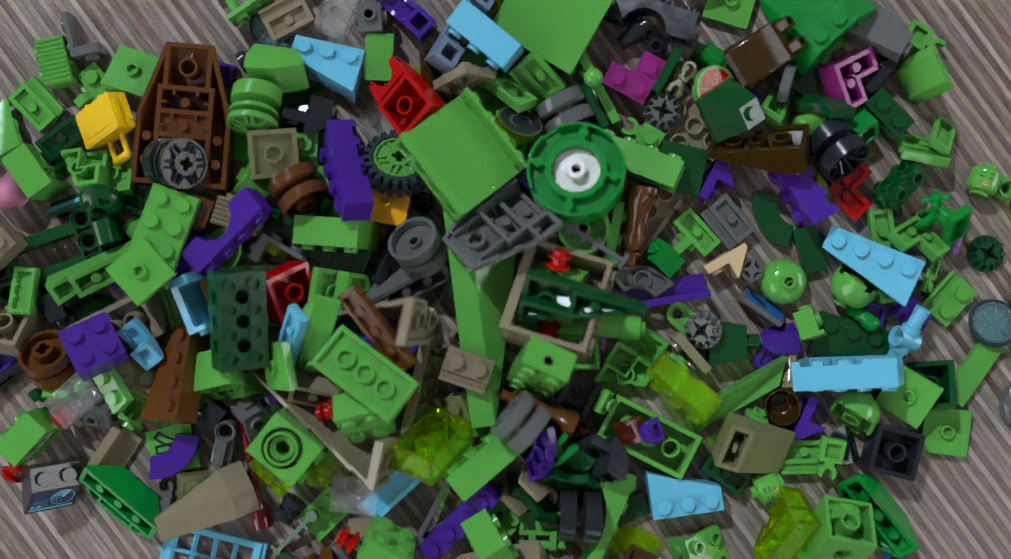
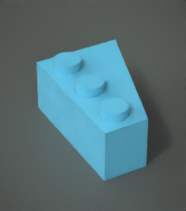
M462 0L446 21L450 26L448 31L459 40L463 37L469 42L468 48L477 55L482 53L488 58L486 62L495 70L501 69L506 75L524 53L519 42L467 0Z
M295 35L292 48L298 49L307 77L317 83H322L329 87L330 91L343 95L351 103L355 104L364 76L365 50Z
M643 468L649 510L653 520L724 510L721 486L716 481L683 476L680 480L666 472Z

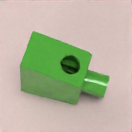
M211 350L197 354L194 392L212 394L246 386L243 370L220 373L212 368Z

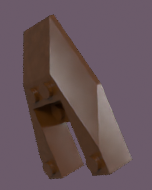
M166 41L136 112L131 182L153 185L145 176L142 168V155L145 148L153 140L161 137L187 138L205 141V154L208 159V165L201 188L228 192L233 188L235 173L233 130L227 125L229 103L214 45Z

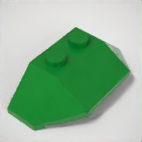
M87 465L78 481L85 486L86 491L93 500L129 531L139 536H144L147 540H151L157 532L154 518L160 514L158 496L153 490L145 486L133 473L126 470L123 466Z
M858 473L839 483L837 497L872 503L877 539L876 549L891 553L896 558H901L919 550V544L908 516L878 479Z

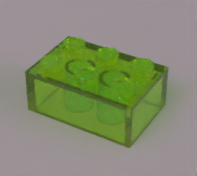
M431 407L390 446L392 469L433 486L473 444L471 421Z

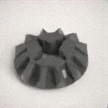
M668 92L656 93L645 102L643 116L648 124L658 130H667L678 122L681 116V106L677 98ZM666 102L665 110L670 113L664 114L661 120H659L660 116L656 108H660Z
M698 311L690 315V318L685 323L686 331L684 334L696 348H711L721 338V323L711 312ZM698 324L700 326L709 324L705 329L706 335L701 334L697 336L700 330Z

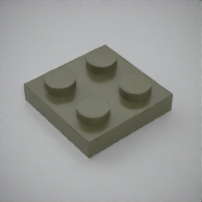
M296 128L247 130L251 179L274 178L284 169L299 163Z

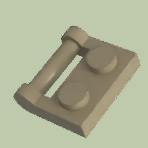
M464 62L460 63L457 68L443 73L441 77L434 80L433 87L436 91L459 96L466 87L472 89L484 81L489 82L495 79L497 73L490 65L482 68L472 65V63Z

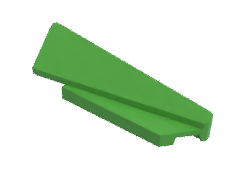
M782 355L711 395L703 403L685 412L686 418L695 431L699 433L714 420L722 419L727 416L728 412L732 413L779 387L787 358Z

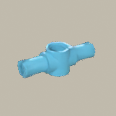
M916 305L906 322L890 330L888 336L890 349L887 355H902L903 358V356H907L909 351L915 352L920 348L922 344L920 329L931 314L927 308Z

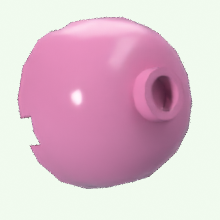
M9 171L0 178V209L9 210L16 205L21 208L30 200Z

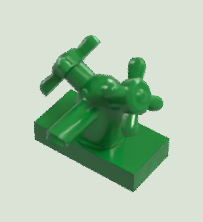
M935 189L934 193L929 197L920 200L921 204L930 203V209L918 211V214L924 215V218L916 222L914 227L918 230L925 229L928 226L933 228V223L936 221L943 228L941 239L948 246H951L965 236L973 209L965 204L956 211L951 210L942 201L951 199L952 195L949 193L942 195L938 189Z

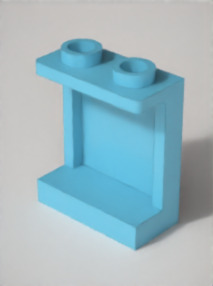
M196 272L183 274L171 280L169 287L189 335L200 333V336H204L210 333L208 301L199 282L208 278L207 275H197Z

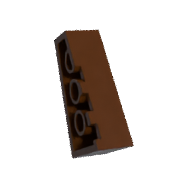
M174 325L164 351V358L160 362L141 413V420L159 425L196 424L201 393L194 392L196 357L199 352L208 351L210 333L204 336H200V333L189 335L185 325Z

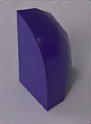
M793 322L782 324L781 327L771 326L760 333L763 345L770 352L780 355L801 353L799 332Z

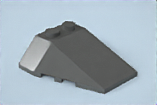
M513 177L455 221L442 240L471 271H475L545 241L564 224L550 210L542 211L521 191L518 180Z

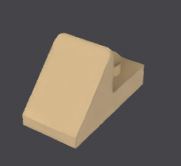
M740 243L730 251H726L701 265L700 268L703 273H711L712 276H715L724 271V265H726L733 279H739L747 251L746 243Z

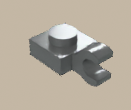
M175 480L168 482V490L163 488V481L156 483V492L163 498L159 503L160 513L177 501Z

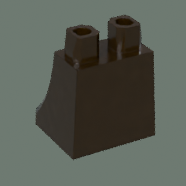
M791 15L769 22L724 49V58L744 88L750 90L769 79L801 55V51L808 45L806 39L801 34L792 38L789 30L795 27V22Z

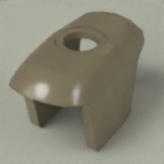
M517 456L501 470L504 483L499 498L517 517L524 514L528 507L522 501L510 495L507 476L511 471L520 474L518 483L536 502L547 496L552 506L556 504L558 495L554 488L542 485L537 481H529L525 458Z

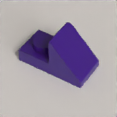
M714 159L701 184L699 195L695 198L701 201L707 200L708 197L712 198L718 188L715 185L716 183L728 189L735 187L727 162Z
M806 393L803 394L800 401L801 415L788 428V430L796 433L794 440H799L826 429L810 421L811 417H814L818 412L819 399Z

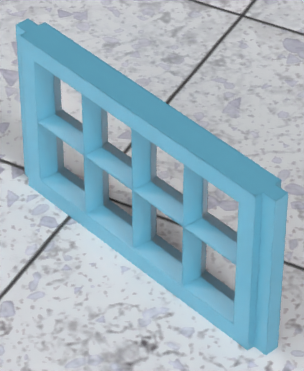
M205 528L192 532L195 535L191 551L176 547L179 537L163 541L159 559H173L175 552L187 554L189 559H194V557L222 559L215 557L219 540L234 544L230 559H236L239 545L253 548L251 559H265L269 543L212 528ZM200 535L214 539L210 555L196 552Z

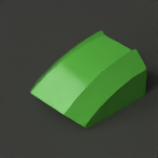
M254 43L246 53L244 68L248 78H257L271 82L278 86L283 94L300 93L309 90L304 63L298 49Z
M935 44L900 61L894 73L898 76L905 91L906 100L916 104L955 88Z

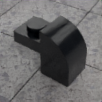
M311 95L308 112L283 107L281 117L288 118L287 123L301 126L302 122L305 123L303 133L318 132L325 129L327 120H333L338 101L318 95Z
M591 434L578 441V450L596 458L593 470L594 477L610 485L627 480L629 457L624 444L619 438L613 435L603 439L600 435Z

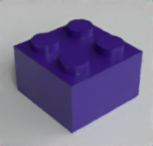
M105 311L57 332L77 374L83 382L130 361Z

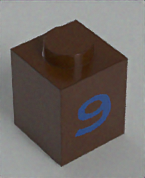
M192 193L193 197L202 201L191 229L200 232L203 231V228L211 230L214 223H211L210 219L216 202Z

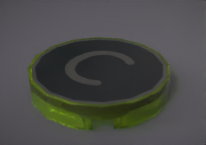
M506 106L502 107L497 113L496 124L509 136L516 137L515 141L534 142L542 133L543 124L541 120L529 110L517 113L511 107Z

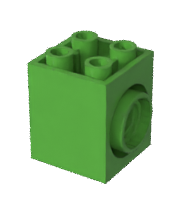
M285 407L274 414L246 449L249 454L291 488L297 482L302 484L315 470L313 464L317 465L330 451L310 429H306Z
M824 495L805 522L808 559H868L877 548L872 503Z

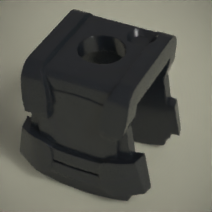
M573 369L568 382L556 392L554 406L557 407L560 402L579 411V420L581 421L589 414L594 401L600 394L601 383L598 381L595 384L577 374V370ZM572 385H579L582 388V394L577 398L571 397L569 394V388Z

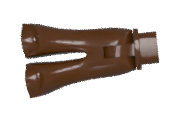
M628 184L627 201L629 217L623 237L624 253L630 255L626 261L627 265H637L639 256L643 255L641 250L646 242L648 217L654 202L658 198L660 188Z
M503 389L499 398L509 404L522 391L514 390L512 393ZM533 396L535 398L533 408L538 405H544L552 412L547 425L554 427L557 434L565 432L569 436L567 439H570L577 426L580 413L562 407L547 405Z

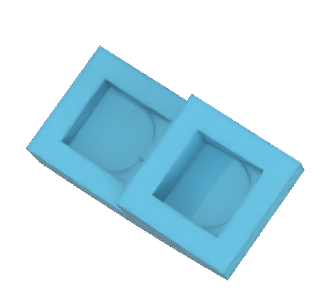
M137 316L116 332L133 349L130 355L146 371L164 358V354L157 341Z

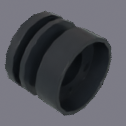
M161 137L153 140L145 148L142 155V168L145 176L152 183L165 187L190 189L197 186L204 179L207 172L208 159L205 151L197 142L191 139Z

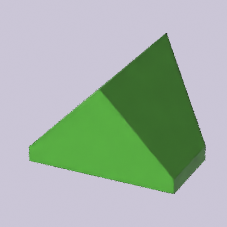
M773 85L766 94L767 96L760 103L766 117L761 122L777 131L779 126L790 125V102L792 97L789 96L787 104L777 102L779 89Z

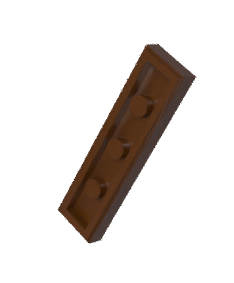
M358 283L337 297L380 354L402 371L416 364L418 360L407 346L403 347L396 344L397 333Z

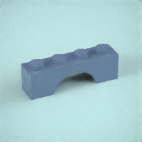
M495 0L467 1L485 15ZM447 23L424 59L442 74L454 69L465 51L464 45L466 42L463 37L459 40L448 31L450 26Z

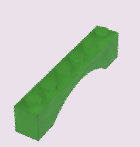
M628 471L627 480L613 485L600 479L598 480L601 482L599 492L602 494V506H604V527L601 530L600 542L590 543L577 559L606 558L611 537H614L618 531L617 523L619 518L627 510L628 497L635 491L637 486V476Z

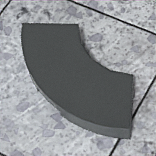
M625 265L621 270L619 268L614 269L616 271L614 282L622 293L630 289H642L647 291L653 298H656L674 285L662 272L648 266Z

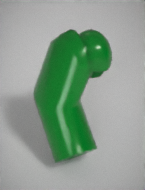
M849 306L846 308V316L856 319L865 330L873 332L880 327V320L870 312Z

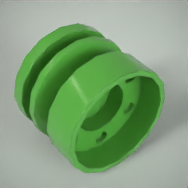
M243 78L234 82L231 93L232 104L229 106L227 117L229 128L247 136V130L278 129L280 116L278 112L281 110L282 90L271 82L257 78Z

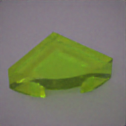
M270 242L265 248L266 252L274 256L277 255L286 262L291 261L294 257Z

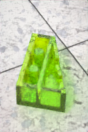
M665 349L647 370L648 379L651 383L650 388L657 394L661 395L663 393L670 398L668 402L677 410L682 408L689 413L687 417L696 425L701 423L706 427L721 409L724 400L703 381L697 380L687 372L688 368L683 364L679 366L669 358L670 353Z
M778 486L777 493L780 496L777 498L775 505H770L768 512L771 515L767 525H762L752 549L756 559H795L822 526L801 488Z

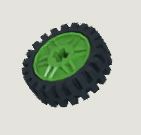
M390 130L389 135L385 131L381 133L380 137L378 135L374 136L373 141L370 140L367 143L363 154L365 176H368L371 187L374 190L378 188V193L382 195L387 191V196L392 197L393 193H397V198H402L403 193L410 197L413 191L415 194L421 192V188L425 189L427 184L395 144L399 134H396L395 130Z

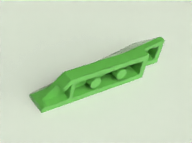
M131 241L48 276L45 287L57 305L63 304L76 294L81 299L115 282L105 269L129 249Z

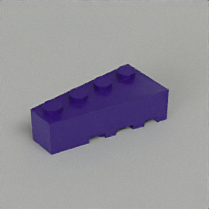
M327 120L323 145L318 150L319 162H323L324 165L323 174L329 181L328 188L330 195L334 197V209L336 212H339L342 222L370 220L374 200L369 178L365 176L364 157H359V147L361 145L359 136H354L356 122L355 120Z

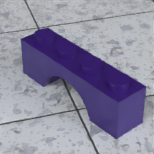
M376 0L381 2L383 8L421 44L438 28L436 20L420 5L415 4L411 0Z
M243 187L228 203L230 223L226 232L220 238L212 240L210 238L196 237L181 252V255L197 275H207V271L220 270V265L236 253L238 246L250 239L253 234L252 232L268 220V215L273 211V208L257 189Z
M488 481L465 502L462 500L442 522L437 523L422 538L416 549L427 559H440L465 535L460 523L485 508L489 511L498 502L501 491Z

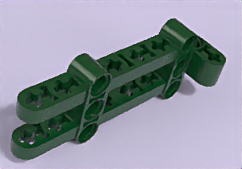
M76 208L70 214V222L24 237L29 245L17 256L72 237L76 238L81 256L42 268L39 285L44 284L47 277L129 242L126 232L123 230L124 226L121 219L105 218L98 220L88 216V221L86 224H83L82 216L85 212L82 208ZM91 236L95 237V244L93 246L89 243ZM16 257L5 266L7 269L5 276L2 270L0 271V302L2 303L9 302L14 266L20 267Z

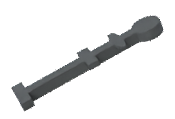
M568 224L566 227L569 235L581 237L580 243L587 241L593 245L591 250L594 252L598 248L620 262L617 266L620 270L630 256L625 253L622 258L602 245V238L598 237L597 240H594L588 236L590 230H586L583 233L579 230L577 224Z

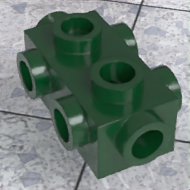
M903 159L898 165H893L889 175L874 185V190L872 191L875 197L874 202L881 208L893 209L894 217L902 216L901 205L928 178L923 170V164Z

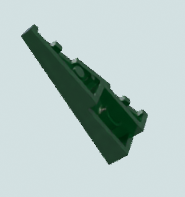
M530 266L525 276L516 320L524 321L530 318L546 320L552 317H562V319L599 318L602 315L621 317L624 314L641 313L642 316L646 314L648 303Z

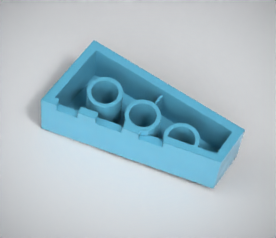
M833 225L822 246L823 250L903 307L906 306L926 263Z
M902 355L806 357L791 363L793 391L822 392L824 390H833V392L848 391V389H857V391L865 392L872 391V388H882V391H896L897 387L905 384Z

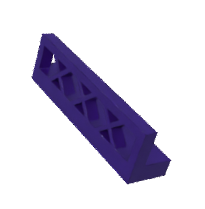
M704 273L670 278L674 285L656 298H653L647 291L642 289H630L622 293L619 288H613L611 291L648 303L647 307L711 296L710 289H706Z

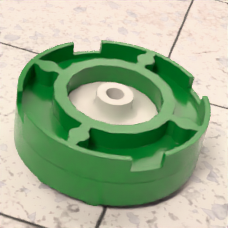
M568 122L557 125L556 129L545 136L542 135L535 142L529 153L527 179L533 200L542 211L550 210L563 223L585 224L598 220L614 208L623 193L626 175V162L623 151L612 139V135L599 126L586 122Z

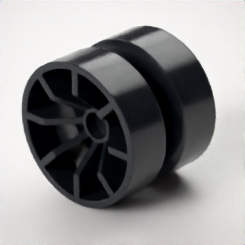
M844 118L830 119L810 134V159L813 163L818 164L819 170L829 181H838L853 173L864 163L870 153V146L860 135L854 134V129Z
M560 490L557 512H560V515L557 516V541L574 542L577 529H580L582 542L599 543L601 530L604 527V506H602L601 492L585 491L582 503L578 504L576 491Z

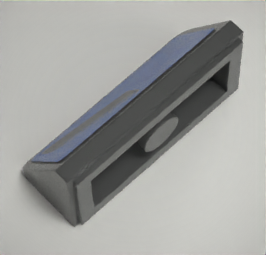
M745 287L737 298L738 302L771 325L781 327L784 319L783 310L751 288Z

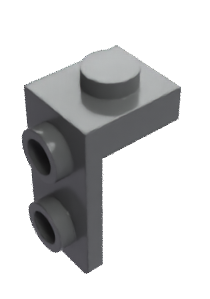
M67 11L61 12L62 20L60 24L68 41L66 43V50L72 58L79 62L86 61L87 63H92L108 56L106 47L98 42L82 45L75 16Z
M271 231L270 235L262 233L258 240L255 239L249 248L251 253L248 258L255 262H262L272 244L301 261H306L307 256L303 254L304 250L293 243L291 246H288L282 242L283 237Z
M253 396L245 397L230 406L232 413L244 425L250 444L268 423L265 409Z

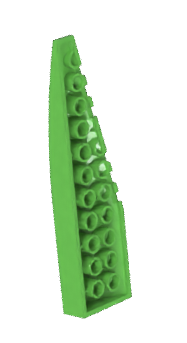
M443 206L447 233L455 220ZM448 247L460 348L496 360L484 394L466 388L472 429L493 426L497 419L506 342L501 339L499 325L512 290L516 255L467 274L465 270L466 265Z

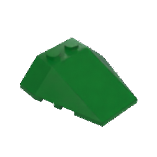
M759 0L769 22L791 15L795 22V27L789 30L792 38L801 34L806 39L808 45L801 51L802 54L789 63L797 66L796 71L802 77L821 61L820 55L854 24L859 26L877 10V7L870 0Z

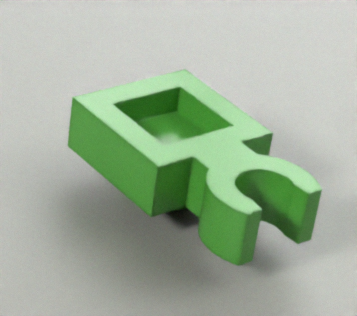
M917 19L912 20L907 27L913 33L911 43L914 44L912 49L916 52L933 44L940 48L946 45L943 39L932 38L935 31Z
M629 117L627 122L632 124L633 129L629 131L622 128L620 131L625 136L636 137L634 140L638 142L637 144L644 147L652 145L658 148L665 136V133L647 122L642 127L638 126L637 120Z
M821 435L816 456L819 461H822L816 469L819 477L823 476L824 470L829 469V477L832 480L836 478L837 471L834 466L835 464L842 465L847 446L846 440Z

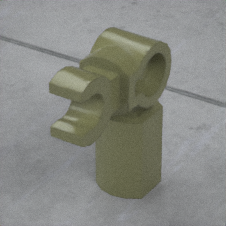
M692 61L677 62L672 75L673 78L665 83L663 90L671 91L674 86L675 89L672 96L679 98L683 94L684 84H687V82L691 86L695 84L696 79L694 78L699 72L696 64Z

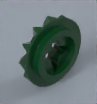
M989 235L978 236L968 245L967 260L977 271L990 272L997 270L996 268L1003 264V257L1006 255L1003 250L1004 244L1000 243L997 237ZM990 248L989 253L993 258L984 259L985 254L980 249L987 250Z

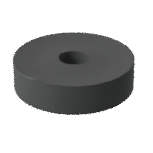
M786 65L777 102L787 104L795 78L796 65Z

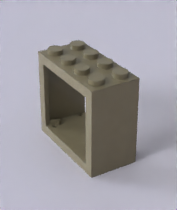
M543 241L525 249L499 325L501 339L523 346L534 335L578 355L576 363L584 365L585 359L591 358L595 338L592 337L593 335L598 336L602 316L599 318H588L579 345L519 328V326H516L519 302L523 293L525 276L530 266L535 267L543 260H552L547 255L549 251H553L554 248H563L572 255V259L566 261L570 267L588 271V280L597 283L598 288L612 291L616 271L612 270L614 262Z

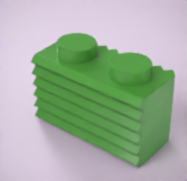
M63 35L34 42L36 45L34 56L37 62L40 63L41 68L39 72L40 81L45 87L52 90L80 85V80L76 77L78 71L75 59L68 54L66 50L67 37Z

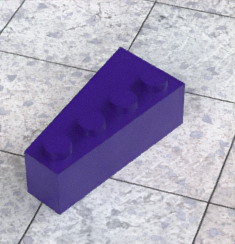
M808 166L807 173L799 175L779 174L768 171L767 176L773 185H777L780 190L779 197L785 205L788 204L792 211L791 217L797 225L800 224L801 227L816 225L840 210L835 203L830 205L827 201L826 195L828 192L824 186L814 182V172L810 166Z

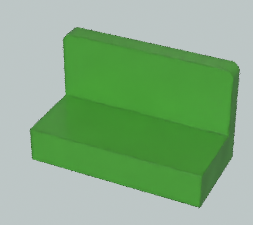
M366 33L365 81L384 82V85L390 81L392 71L388 59L391 55H395L394 34Z

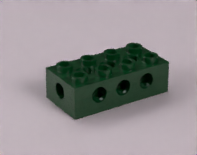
M257 267L207 271L212 368L220 373L269 367L265 270ZM240 291L239 297L235 299V294ZM241 315L240 321L236 323V319ZM242 339L240 346L237 347L238 342Z

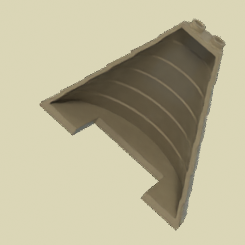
M409 296L394 301H383L374 304L386 321L399 326L396 339L397 345L403 347L419 345L416 358L418 361L415 364L412 378L420 383V386L412 395V399L409 400V405L406 406V409L402 408L396 415V432L390 433L385 437L365 439L360 443H350L332 419H328L327 425H323L321 421L317 420L315 407L287 402L289 391L268 389L306 429H310L349 471L352 470L371 491L386 485L390 481L389 475L393 470L400 472L409 461L426 431L423 425L428 413L433 414L435 406L431 399L439 395L442 380L438 379L444 359L439 357V351L445 344L442 323L436 310L428 307L426 300ZM346 310L338 311L332 336L344 322H355ZM276 322L267 324L268 341H278L282 324ZM264 368L249 369L248 371L267 388ZM325 376L339 391V394L345 393V390Z

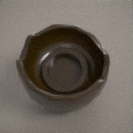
M777 387L768 392L764 398L765 413L777 425L787 426L792 424L801 415L800 400L788 388Z

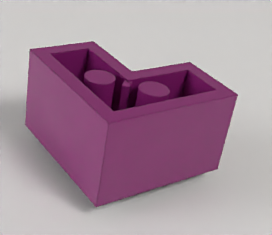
M872 47L854 49L817 68L826 96L846 102L854 108L868 101L861 78L879 69Z
M646 50L634 72L612 61L602 83L644 104L666 61Z

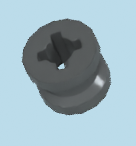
M755 258L744 259L739 278L747 282L759 280L764 273L762 262Z

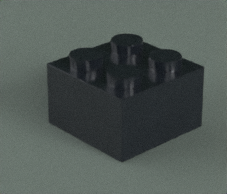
M879 422L873 433L865 437L858 465L870 471L914 482L926 435Z

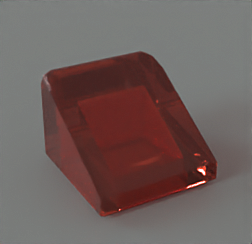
M642 415L614 423L618 438L624 446L643 442L640 436V426L644 422Z

